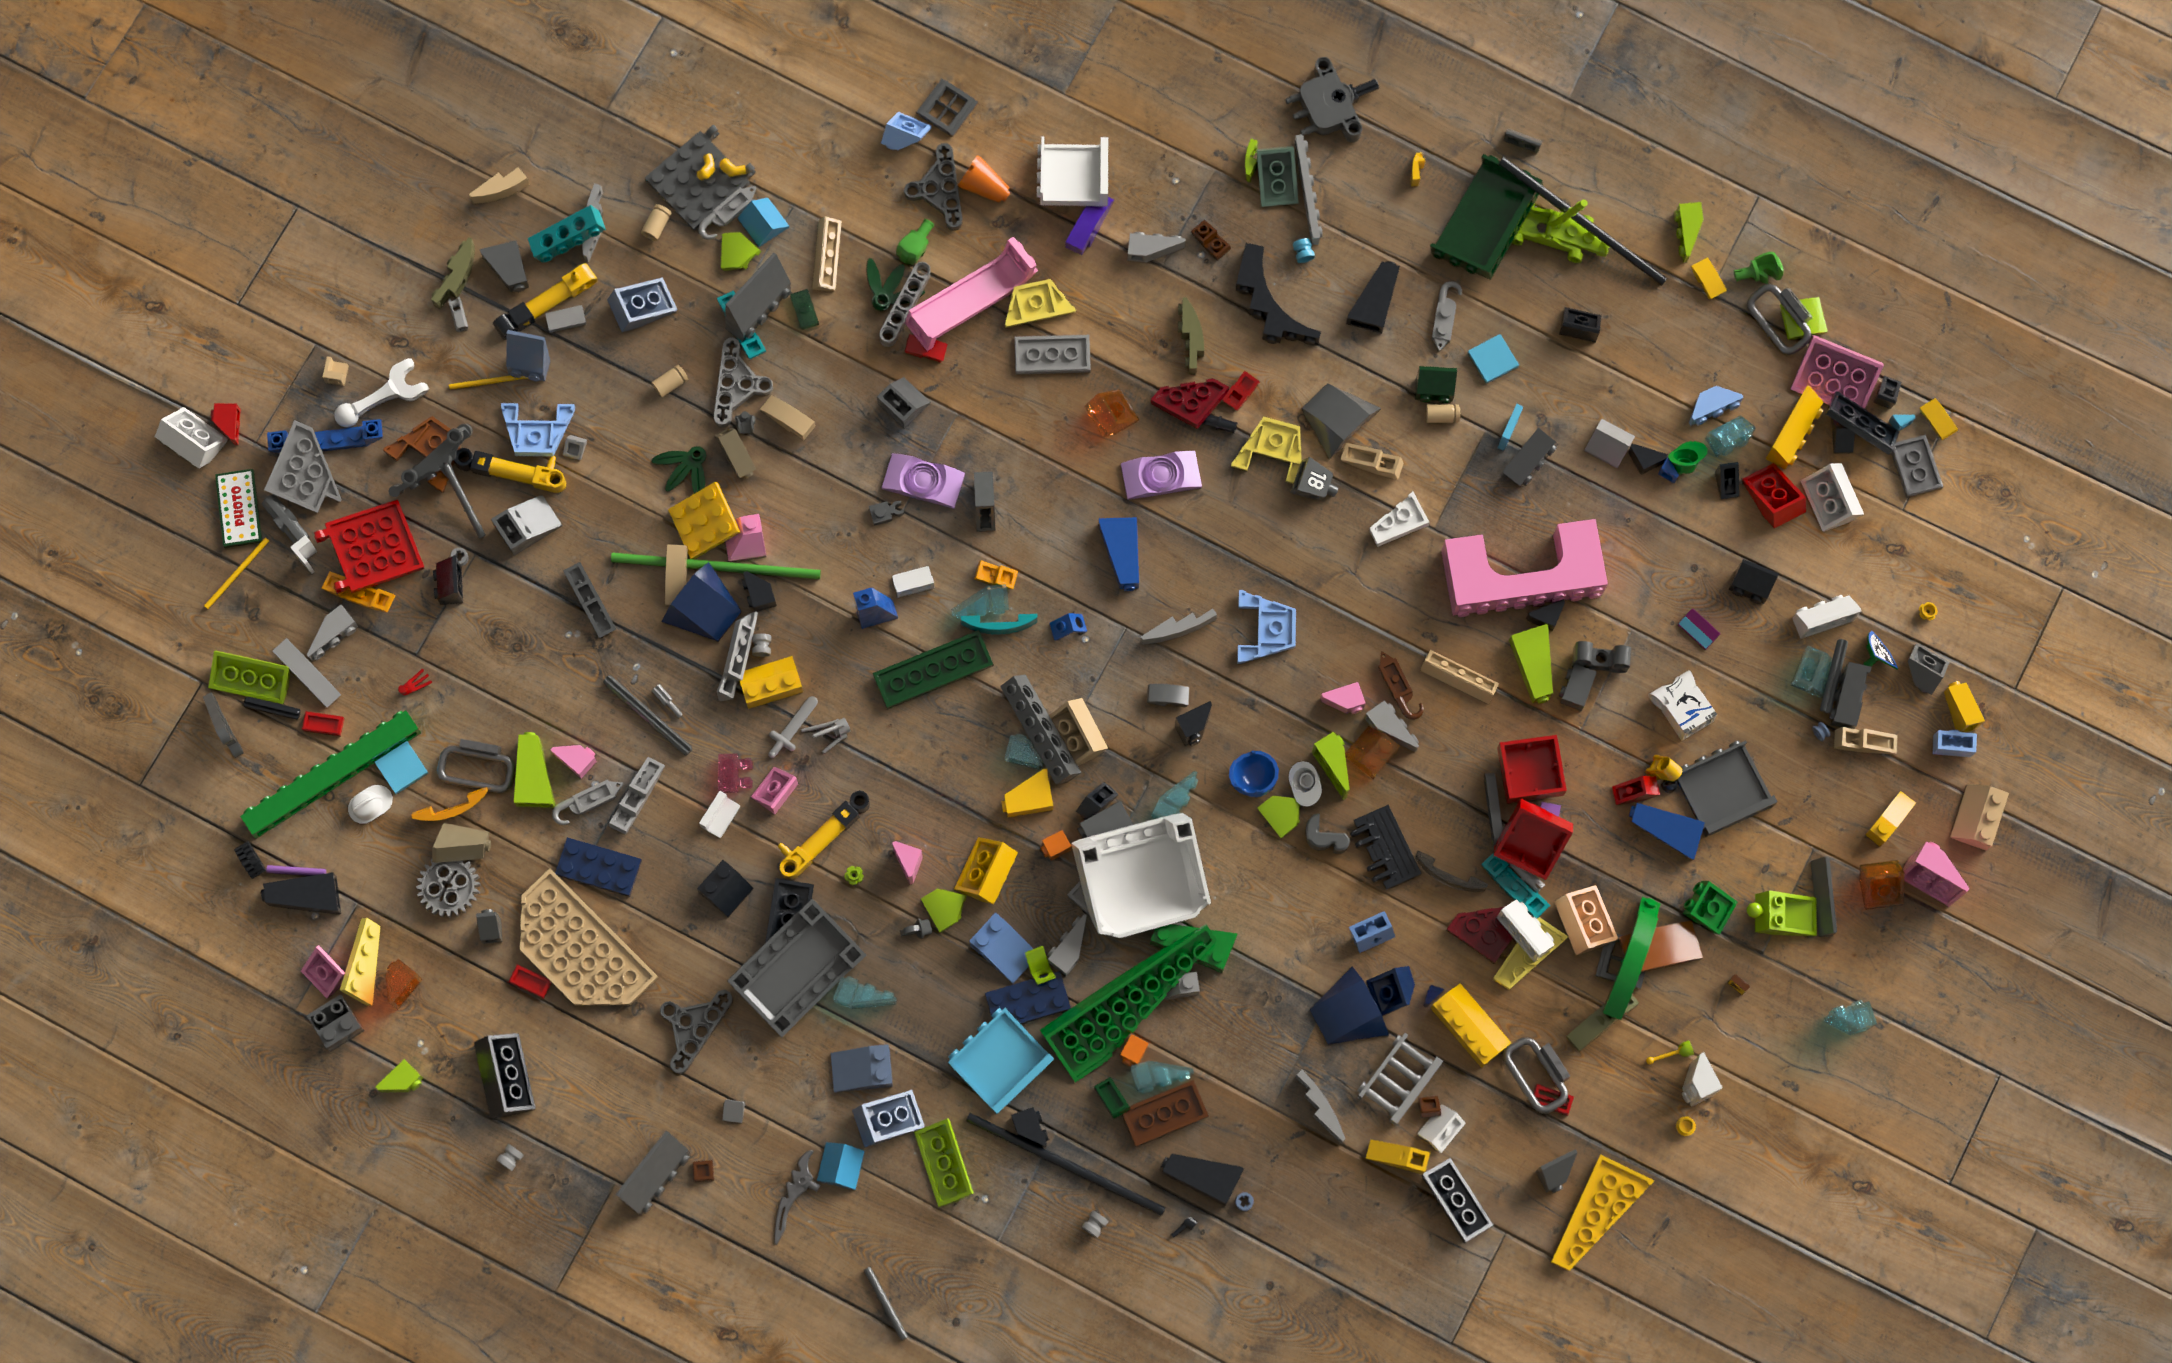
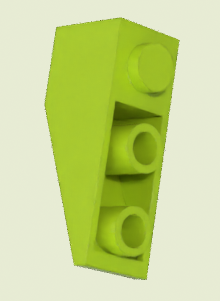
M1701 202L1679 204L1677 210L1674 211V220L1678 222L1676 235L1681 243L1679 245V255L1683 257V263L1687 262L1703 222Z

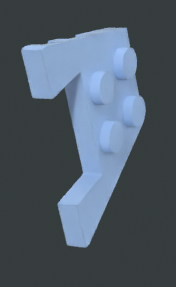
M501 403V409L515 456H554L575 412V404H558L556 421L518 420V403Z
M1239 590L1238 608L1258 609V646L1238 645L1237 664L1295 648L1296 609L1275 601L1263 599L1258 595L1246 593L1244 590Z

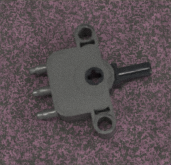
M1320 57L1315 63L1314 74L1316 78L1305 82L1301 86L1300 92L1286 98L1285 102L1290 104L1300 101L1303 110L1293 114V118L1296 120L1307 116L1311 124L1300 131L1301 135H1308L1313 132L1319 135H1327L1341 129L1347 141L1356 142L1360 139L1362 124L1352 104L1357 103L1360 96L1378 90L1379 84L1376 79H1373L1356 87H1353L1352 84L1347 85L1340 81L1330 59ZM1320 66H1324V67H1326L1327 69H1326V70H1321V69H1319V67H1320ZM1355 129L1357 133H1351L1349 130Z

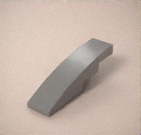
M594 183L587 206L592 205L602 215L603 210L599 201L603 190L601 185ZM601 233L584 241L583 257L585 262L589 263Z
M1211 609L1199 618H1196L1192 612L1178 622L1172 616L1141 636L1140 642L1142 645L1184 636L1215 621L1217 614L1214 609Z
M287 638L273 650V653L289 667L291 672L326 708L341 696L334 686Z
M647 757L630 783L629 790L619 803V808L610 820L609 827L625 835L627 834L665 768L664 764Z
M1301 1070L1295 1078L1308 1090L1304 1098L1317 1109L1313 1117L1342 1144L1345 1136L1334 1111L1317 1085Z

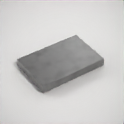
M1926 435L1895 443L1891 454L1906 498L1943 488Z

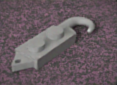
M756 186L743 189L740 187L717 206L699 224L698 230L701 237L707 240L716 238L717 234L707 235L705 228L712 222L722 227L728 225L753 201Z
M1454 281L1444 283L1439 293L1431 339L1434 340L1438 352L1447 343H1450L1456 311V303L1452 299L1446 298L1447 290L1450 287H1455L1458 290V294L1462 295L1461 286Z
M607 779L558 803L552 811L553 820L559 825L569 824L568 820L562 821L559 819L558 814L560 811L569 807L575 814H584L615 799L617 793L624 785L623 782H612Z

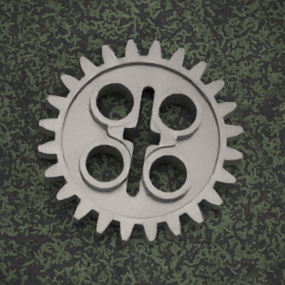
M431 859V866L424 865L427 871H420L423 878H417L421 885L416 886V889L422 891L417 896L423 898L420 901L421 904H427L426 909L428 911L432 909L433 915L439 911L440 917L443 918L444 914L447 913V916L451 918L452 912H454L458 917L459 910L466 913V906L472 908L470 901H477L474 894H480V891L475 889V887H479L481 884L475 880L480 877L478 874H474L476 869L474 867L470 868V862L464 864L465 860L434 863ZM442 870H449V874L446 877H440ZM460 878H466L464 885H457V881ZM451 883L452 888L448 887L446 889L445 884L449 885ZM433 887H440V890L437 894H431V889ZM457 895V900L454 903H448L449 896Z

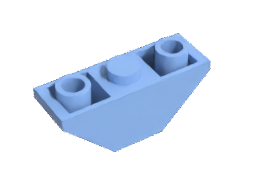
M1719 386L1701 392L1696 400L1689 421L1690 426L1697 424V426L1707 421V418L1712 416L1716 418L1727 409L1734 410L1738 408L1744 398L1743 395Z

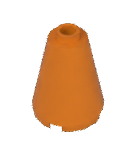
M978 155L958 184L964 190L998 203L1001 200L1005 202L1011 193L1008 191L1010 187Z

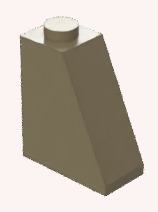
M729 427L714 435L738 478L743 477V479L752 476V471L756 470L736 429Z
M443 823L432 848V862L483 859L486 851L489 852L492 841L489 840V832Z

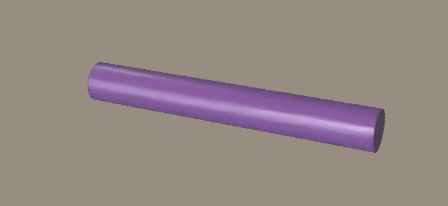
M267 865L266 872L313 876L325 874L326 869Z

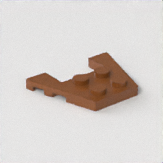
M431 416L413 428L410 433L404 437L401 436L392 445L386 446L383 451L397 462L409 447L427 457L447 439V433L451 429ZM455 460L451 462L452 468L455 463ZM439 470L435 472L437 476L428 480V483L443 493L448 478Z

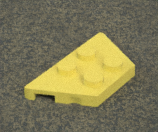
M1051 279L1015 286L1005 328L1075 313L1076 310L1066 300L1063 293L1056 288Z

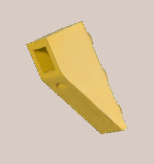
M1370 1140L1365 1159L1423 1174L1426 1171L1430 1152Z

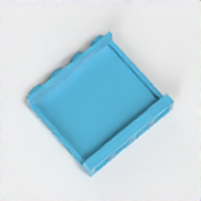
M998 1008L991 1015L994 1018L991 1022L987 1024L985 1021L977 1028L979 1033L974 1038L970 1035L963 1042L965 1046L960 1051L956 1049L948 1056L951 1059L948 1062L951 1067L996 1114L1054 1060L1006 1008L1003 1010Z

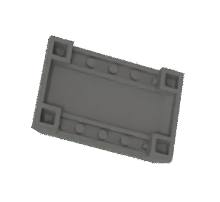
M811 899L754 953L727 982L782 1038L866 954Z

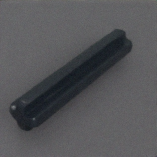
M249 696L244 700L245 708L295 720L300 717L301 710L298 708Z

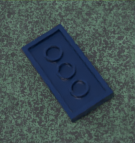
M567 837L555 874L630 897L642 859Z
M1060 971L1054 973V979L1039 985L1036 984L1034 979L986 992L985 996L991 1015L998 1008L1001 1010L1006 1008L1020 1024L1071 1009Z

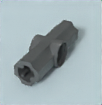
M275 494L269 495L264 499L261 504L273 517V521L283 533L285 532L294 544L305 535L308 539L310 538L307 532L299 525L297 518L288 508L286 509Z

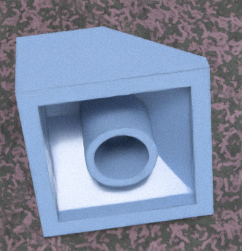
M898 112L886 124L881 144L886 145L887 148L892 150H900L920 141L931 129L932 125Z

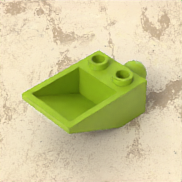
M1769 890L1755 894V902L1747 906V914L1755 918L1756 933L1817 936V906L1815 897Z

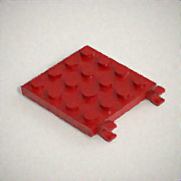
M398 499L325 523L326 529L314 532L317 543L330 538L344 573L345 580L334 583L336 594L342 593L347 589L354 593L424 569V564Z

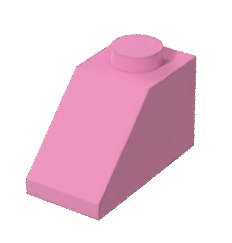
M1358 682L1322 693L1320 698L1321 702L1344 713H1359L1366 704Z
M581 745L553 747L551 749L552 754L581 779L597 762L594 757L595 753L588 747L584 749Z

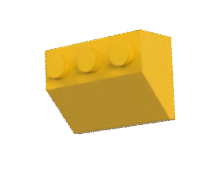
M792 656L745 670L743 680L740 681L748 709L803 692Z
M978 837L954 889L981 902L994 905L1018 852L1003 842Z

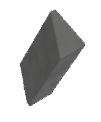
M1507 129L1504 137L1505 142L1535 153L1539 152L1542 144L1541 140L1511 129Z

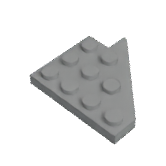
M294 420L264 490L318 513L325 496L340 502L342 499L313 428Z

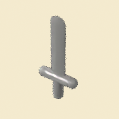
M811 696L807 698L781 734L775 731L769 733V736L776 741V744L768 753L769 758H775L782 747L789 751L795 750L796 747L790 740L818 703L816 697Z

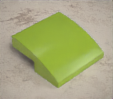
M1819 297L1800 299V302L1813 317L1810 321L1806 322L1811 330V336L1826 334L1828 331ZM1780 304L1788 340L1802 339L1804 336L1802 329L1783 305Z

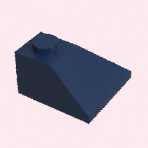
M1409 966L1393 968L1366 980L1370 994L1382 1016L1410 1004L1415 983Z

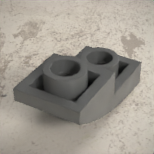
M1170 684L1148 685L1147 703L1164 707L1167 704L1184 708L1188 706L1189 687Z

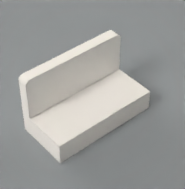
M305 535L290 548L312 574L314 570L307 559L314 555L317 550Z
M928 566L892 576L898 598L935 588Z
M719 791L701 819L700 827L721 838L740 809V805L727 798L725 793Z
M1440 1105L1441 1116L1430 1117L1418 1132L1421 1138L1428 1141L1440 1153L1444 1151L1466 1124L1455 1111L1444 1105Z

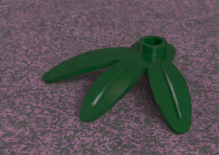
M872 258L867 260V280L874 294L872 306L876 310L885 311L889 308L890 304H895L900 292L895 294L893 292L902 280L905 269L904 264H900L892 271L882 288L880 274L875 261ZM919 288L909 289V290L915 292V291H917ZM903 301L900 304H906L909 302Z
M692 447L688 452L668 451L652 458V463L657 465L681 463L670 475L665 486L666 491H671L677 487L691 470L694 494L705 488L702 463L706 460V452L702 447ZM694 453H700L699 457H694L693 455Z

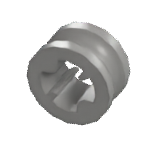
M463 548L454 549L450 557H458V553H461L462 556H465L462 557L459 563L461 566L466 565L469 560L466 550Z

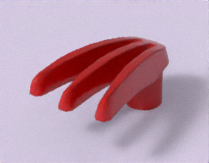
M421 669L404 685L399 686L398 691L402 695H408L430 685L432 681L430 680L417 686L429 677V674H426L414 682L424 672V669Z

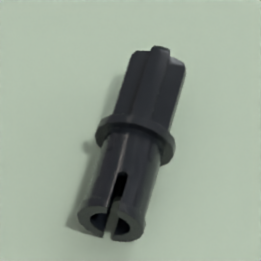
M1209 414L1202 424L1214 427L1216 430L1221 429L1234 434L1238 422L1223 419L1222 416L1217 417Z

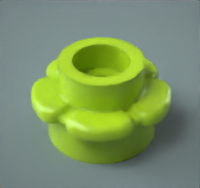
M850 866L847 868L844 877L849 884L856 885L863 880V871L860 867Z

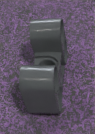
M1578 641L1573 647L1572 667L1577 664L1592 670L1611 671L1614 673H1626L1630 668L1631 647L1617 645L1614 646L1613 650L1593 648V643ZM1596 657H1602L1605 662L1598 663Z

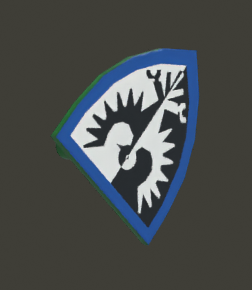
M1873 631L1868 633L1866 649L1870 658L1863 665L1871 667L1876 662L1881 661L1898 670L1891 653Z

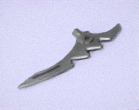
M813 1150L805 1152L797 1162L800 1171H791L793 1184L790 1182L786 1183L788 1198L782 1197L780 1199L775 1222L774 1244H778L786 1229L787 1215L794 1201L807 1191L808 1188L815 1192L820 1188L819 1184L812 1181L813 1176L808 1169V1161L813 1154ZM783 1207H785V1212L782 1220V1229L781 1231H779L781 1214Z

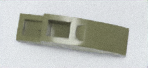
M470 237L460 244L456 255L451 256L447 263L450 274L445 276L441 287L432 294L431 301L439 310L450 296L456 299L459 297L469 279L475 255V245Z
M1182 297V304H1178V315H1182V321H1178V333H1182V339H1186L1185 350H1189V357H1185V368H1189V375H1196L1197 357H1204L1205 352L1203 331L1193 306L1186 297Z
M1633 995L1623 1016L1639 1004ZM1605 1004L1566 1036L1578 1052L1619 1020L1603 1013Z

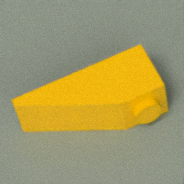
M1900 791L1865 835L1881 847L1916 803Z

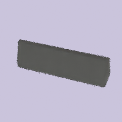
M1828 856L1811 861L1819 937L1833 936L1837 933L1830 859Z

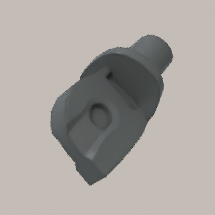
M917 918L915 925L900 930L901 937L917 934L920 939H923L924 935L932 934L929 919L921 920Z

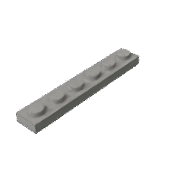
M1303 134L1296 135L1294 144L1312 245H1318L1320 238L1323 237L1322 227H1318L1317 220H1320L1319 210L1315 209L1314 204L1317 203L1316 192H1312L1314 179L1313 175L1309 174L1311 161L1306 156L1308 143L1304 141Z

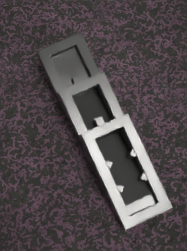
M581 562L563 570L598 637L601 638L616 630Z

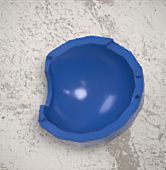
M1251 751L1233 761L1230 766L1229 778L1234 789L1239 793L1250 797H1262L1273 790L1276 785L1279 768L1276 761L1269 754L1262 751Z

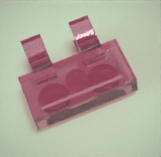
M738 753L718 754V792L738 793V787L753 788L751 777L739 778V768L753 769L751 758L739 759Z

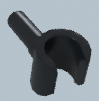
M1188 1217L1178 1229L1171 1233L1172 1237H1176L1186 1227L1192 1230L1197 1221L1192 1217Z

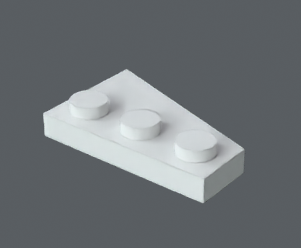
M1411 492L1389 514L1384 515L1371 526L1369 531L1377 547L1429 526V520L1414 492Z

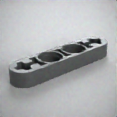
M1484 773L1491 839L1494 847L1503 831L1495 773Z

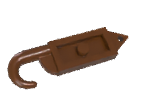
M1381 651L1378 669L1402 714L1411 720L1420 718L1424 712L1422 703L1419 704L1420 709L1415 714L1411 713L1406 706V703L1412 699L1413 691L1397 659H1393Z

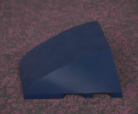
M708 562L691 577L670 604L661 622L719 642L742 611Z
M1353 966L1310 1009L1328 1045L1389 1036L1380 1010L1365 982Z

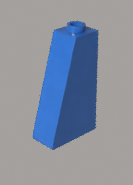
M1137 517L1099 518V530L1119 588L1124 589V591H1134L1136 588H1139Z
M871 587L853 593L861 629L898 619L893 600Z
M1636 803V806L1631 807L1629 817L1632 818L1631 822L1687 858L1695 859L1705 822L1640 803Z

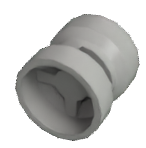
M754 634L752 637V642L754 643L752 655L756 657L770 656L771 648L768 646L771 643V635Z
M507 1144L505 1153L499 1155L496 1160L512 1171L515 1168L516 1160H521L524 1155L510 1144Z
M1092 1210L1089 1220L1084 1222L1081 1228L1095 1238H1098L1101 1234L1100 1230L1109 1221Z

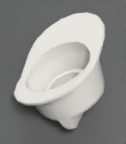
M1302 761L1293 765L1289 772V782L1294 797L1300 805L1312 806L1321 796L1320 776L1309 762Z
M373 785L358 793L351 799L348 805L350 817L357 823L365 824L384 814L392 805L393 796L391 791L385 786Z

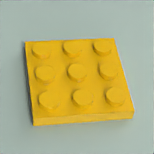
M717 482L708 485L668 509L683 544L687 546L690 559L698 558L741 533Z

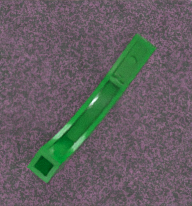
M1642 897L1640 900L1626 952L1605 1002L1603 1013L1622 1020L1633 994L1657 925V916L1661 903L1651 898Z

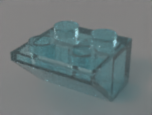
M1739 416L1708 432L1705 439L1716 457L1720 455L1726 456L1733 451V448L1737 446L1741 448L1747 445L1749 439L1753 437L1752 434L1756 428L1745 418Z
M1807 646L1803 651L1791 686L1823 698L1833 658L1826 652Z
M1863 1000L1855 1001L1847 1006V1008L1844 1005L1835 1007L1824 1018L1826 1023L1849 1035L1867 1031L1877 1024L1870 1001L1863 1003Z

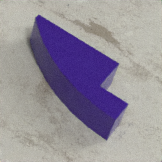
M1108 197V206H1086L1068 236L1065 248L1083 255L1086 247H1091L1114 199Z

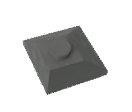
M1916 643L1908 659L1915 686L1920 691L1932 695L1943 679L1950 662Z
M1576 1149L1539 1167L1535 1171L1546 1193L1549 1191L1556 1193L1563 1189L1562 1185L1567 1182L1577 1155Z

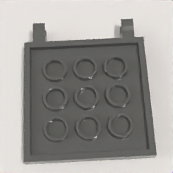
M714 125L709 127L705 134L700 130L645 177V180L693 231L697 230L699 224L737 189L749 186L750 182L747 179L756 173L755 167L751 163L745 166V175L730 177L721 170L720 161L726 157L711 142L719 135V130ZM712 154L715 172L708 179H698L697 172L705 165L703 156Z

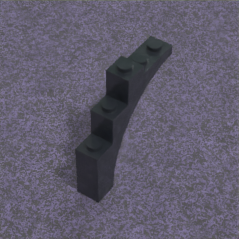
M1246 243L1235 290L1245 295L1253 294L1249 315L1256 319H1266L1262 340L1270 344H1276L1281 342L1282 337H1285L1289 341L1299 340L1307 345H1318L1321 331L1306 327L1295 321L1281 309L1272 297L1263 272L1264 247Z

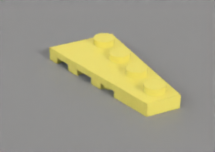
M1538 917L1537 920L1541 924L1540 928L1544 933L1548 932L1554 939L1553 943L1555 945L1536 962H1533L1517 943L1493 980L1510 990L1569 936Z
M361 918L340 991L366 1006H373L380 925L368 918Z

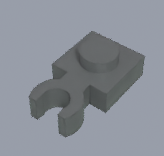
M887 501L869 506L874 526L892 521V515L903 516L904 510L897 511L895 509L897 506L902 505L901 501H895L891 506H888Z

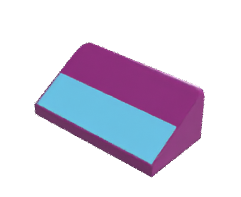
M1693 608L1678 623L1705 650L1720 636V632Z

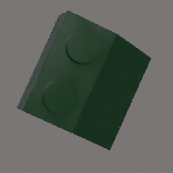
M1419 366L1416 376L1415 400H1420V402L1424 403L1438 401L1442 404L1453 402L1457 368Z

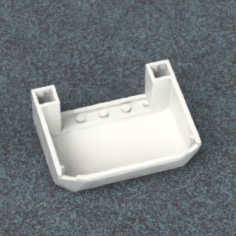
M1183 813L1168 815L1079 839L1071 843L1086 905L1091 920L1099 934L1122 938L1195 918L1204 907L1211 904L1192 819Z

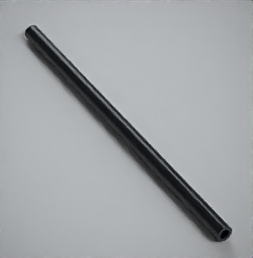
M1505 157L1499 161L1498 165L1563 213L1567 212L1571 207ZM1578 212L1575 216L1571 217L1572 220L1661 286L1665 283L1667 278L1582 214Z
M969 1113L966 1122L1160 1216L1163 1215L1166 1207L979 1116Z

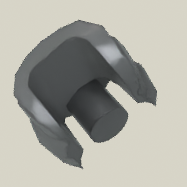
M743 411L739 416H735L738 434L754 433V415Z

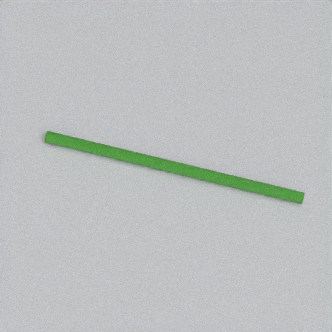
M624 553L611 554V562L666 567V557ZM687 559L686 567L689 569H701L709 562L714 571L737 573L748 571L751 574L820 579L821 570L696 559Z

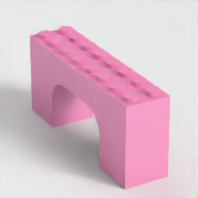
M1596 519L1557 525L1553 538L1558 565L1546 571L1510 576L1500 575L1493 571L1488 564L1483 535L1445 540L1441 552L1453 616L1465 617L1469 613L1475 612L1477 614H1486L1489 610L1502 612L1511 607L1522 609L1526 605L1532 604L1534 607H1538L1547 602L1555 603L1563 599L1579 601L1582 597H1589L1590 599L1599 598L1604 593L1608 582Z

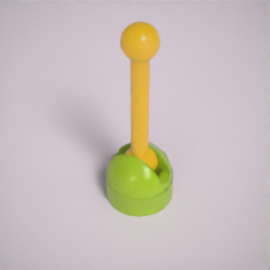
M1688 1040L1682 1042L1678 1046V1050L1653 1058L1648 1057L1646 1062L1651 1065L1654 1061L1676 1054L1690 1057L1694 1055L1693 1048Z

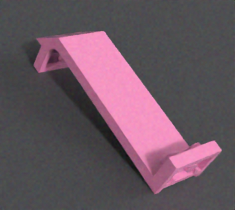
M1013 237L1007 241L1004 251L995 260L910 309L905 324L928 351L933 348L938 337L1012 294L1015 286L1024 285L1038 271L1036 263L1026 253L1022 244Z

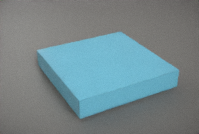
M1501 334L1467 352L1486 384L1519 367L1517 360Z
M1516 404L1498 445L1499 449L1503 451L1506 449L1523 406Z
M408 741L375 761V764L395 794H398L429 774Z

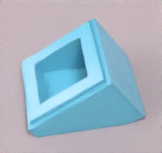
M1892 415L1889 423L1900 431L1912 424L1915 415Z

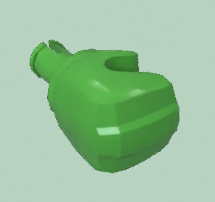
M924 219L917 231L911 230L897 245L896 255L903 263L914 265L924 255L929 243L926 237L934 227L930 220Z
M1767 252L1751 260L1750 267L1734 270V277L1736 282L1753 278L1755 282L1760 281L1768 284V276L1773 277L1776 281L1781 280L1784 269L1779 257L1774 252Z

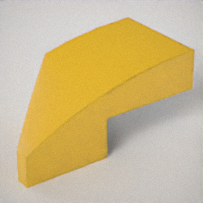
M1416 153L1413 160L1411 187L1419 186V169L1424 168L1425 165L1422 153Z

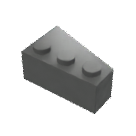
M1538 428L1503 470V473L1520 487L1523 485L1527 486L1533 479L1532 474L1543 467L1546 458L1556 451L1559 444Z
M1848 662L1843 668L1834 698V708L1829 713L1831 726L1851 729L1857 727L1863 704V692L1867 688L1865 684L1866 677L1871 672L1872 667Z

